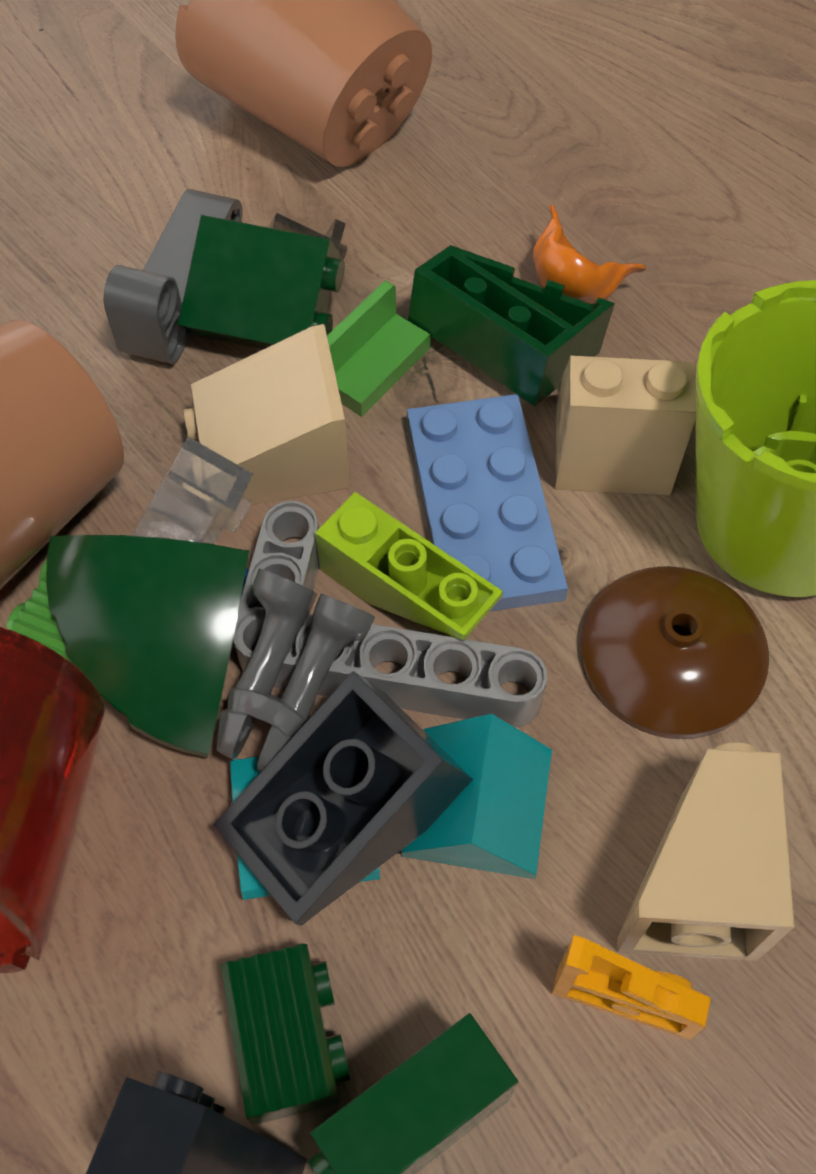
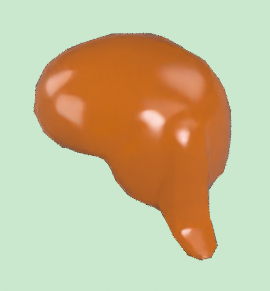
M549 205L551 219L533 249L535 270L544 288L547 281L551 280L565 285L564 295L589 304H595L598 297L606 300L611 296L629 274L646 270V266L639 263L620 264L615 261L599 266L587 259L569 243L564 235L563 226L559 221L554 205Z

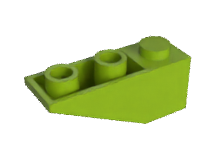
M354 492L315 532L320 570L368 604L464 641L503 596L501 589L357 492Z

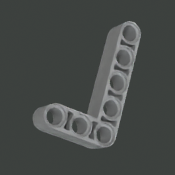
M298 501L281 502L268 510L263 519L241 597L233 637L243 673L254 651H252V648L257 645L266 615L265 608L252 591L253 582L259 568L296 582L312 591L314 590L320 566L315 532L319 529L314 510L307 504ZM290 537L303 538L294 543L283 542ZM309 614L300 627L276 679L274 688L286 689L309 637L313 614ZM372 624L371 629L363 639L348 642L344 645L339 653L341 656L333 662L317 695L330 697L351 672L355 671L385 692L401 709L464 720L492 713L514 727H521L531 723L539 714L547 683V669L543 661L536 654L522 648L467 639L463 641L455 637ZM385 661H394L403 666L400 671L393 674H384L375 669L378 664ZM455 671L467 679L459 684H447L437 677L444 672ZM507 682H519L529 688L530 692L524 695H512L502 689L501 685Z

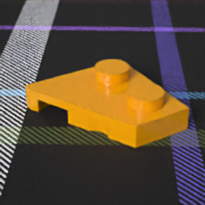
M573 935L560 962L551 993L689 1040L705 1028L711 997L692 989L693 984L689 980L672 973L651 970L577 935Z

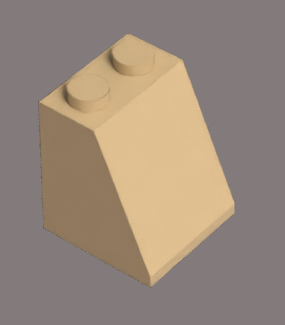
M324 324L309 327L191 384L194 408L184 409V417L190 444L199 442L201 454L191 456L193 477L197 491L208 489L213 511L350 488L345 416Z
M570 356L556 395L555 489L671 496L696 421V362Z
M726 743L714 749H707L679 799L618 934L617 952L758 961L795 927L781 753L757 752L755 746L746 743Z

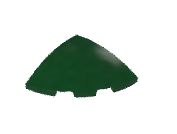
M69 535L50 537L46 572L48 605L50 615L55 616L58 629L66 645V658L94 697L102 696L116 710L128 718L130 727L135 731L181 752L208 758L235 632L249 550L202 542L130 535Z

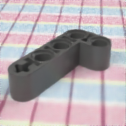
M193 189L185 190L144 269L139 270L122 265H116L112 268L105 283L103 302L116 347L120 352L170 364H175L179 360L191 336L190 332L178 325L200 217L205 215L242 222L241 201Z

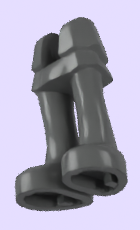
M259 568L253 582L252 591L266 610L263 629L253 655L236 688L229 689L228 709L220 711L217 751L234 760L242 751L256 718L272 724L257 764V770L262 772L309 720L321 685L344 645L348 642L363 639L371 629L375 616L345 602L320 594L314 608L309 637L282 698L271 695L282 665L318 594L296 582Z

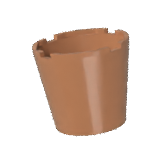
M190 0L188 6L179 5L177 14L176 48L179 59L188 73L203 85L338 167H346L360 162L381 147L397 131L416 104L426 83L432 62V45L429 37L397 0Z
M11 320L0 325V589L50 541L51 536H55L120 472L124 463V449L118 427L107 403L92 379L77 360L55 338L40 327L24 320Z

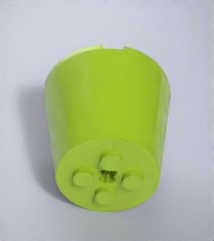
M816 280L796 281L765 288L754 293L752 303L736 310L731 315L724 312L709 329L702 343L696 369V524L699 536L712 559L730 576L754 589L786 597L816 596Z

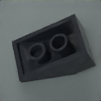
M352 671L215 822L214 826L292 921L302 926L426 832L473 779L385 692L355 671Z

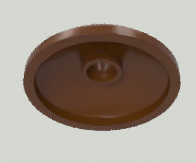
M673 566L650 567L631 572L615 580L592 603L587 612L580 637V657L583 671L591 689L600 702L626 724L658 737L695 739L713 735L727 729L744 717L752 708L765 685L768 675L769 648L767 638L753 609L736 591L710 575L688 568ZM672 626H683L689 629L692 635L681 636L673 630Z

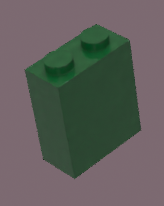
M201 215L178 325L195 336L259 349H266L316 325L324 324L326 335H328L333 328V316L328 313L332 292L338 293L342 286L345 270L344 259L339 258L340 252L330 239Z
M468 1013L311 1131L310 1134L321 1152L310 1159L308 1163L315 1174H416L506 1104L519 1081L472 1014Z

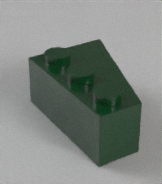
M452 245L416 268L408 321L429 333L431 337L515 394H518V396L533 406H536L559 387L570 356L595 357L600 353L615 305L613 302L598 297L595 305L564 295L565 285L548 280L544 288L514 277V267Z

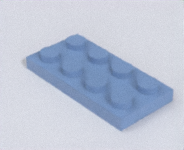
M518 394L407 409V426L431 543L503 591L502 598L489 612L565 601L568 587Z

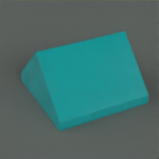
M492 713L424 728V731L473 780L426 832L402 849V857L535 879L552 749Z

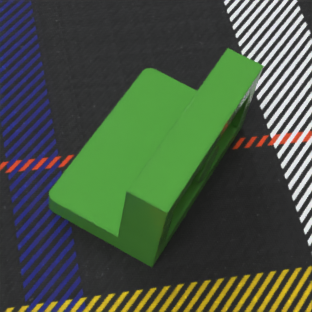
M386 280L327 335L342 405L362 417L430 349V334L396 314V286Z

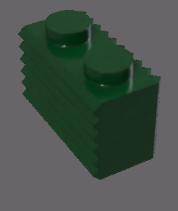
M298 944L294 947H284L279 951L255 954L250 958H240L236 961H226L221 964L246 1119L252 1125H257L340 1103L337 1083L349 1081L350 1074L341 1034L327 1037L322 1008L335 1005L326 961L313 964L308 945Z

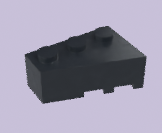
M156 1071L151 1086L126 1077L86 1174H303L308 1159L225 1117L224 1112L226 1108L214 1103L215 1099L204 1094V1088L174 1075Z

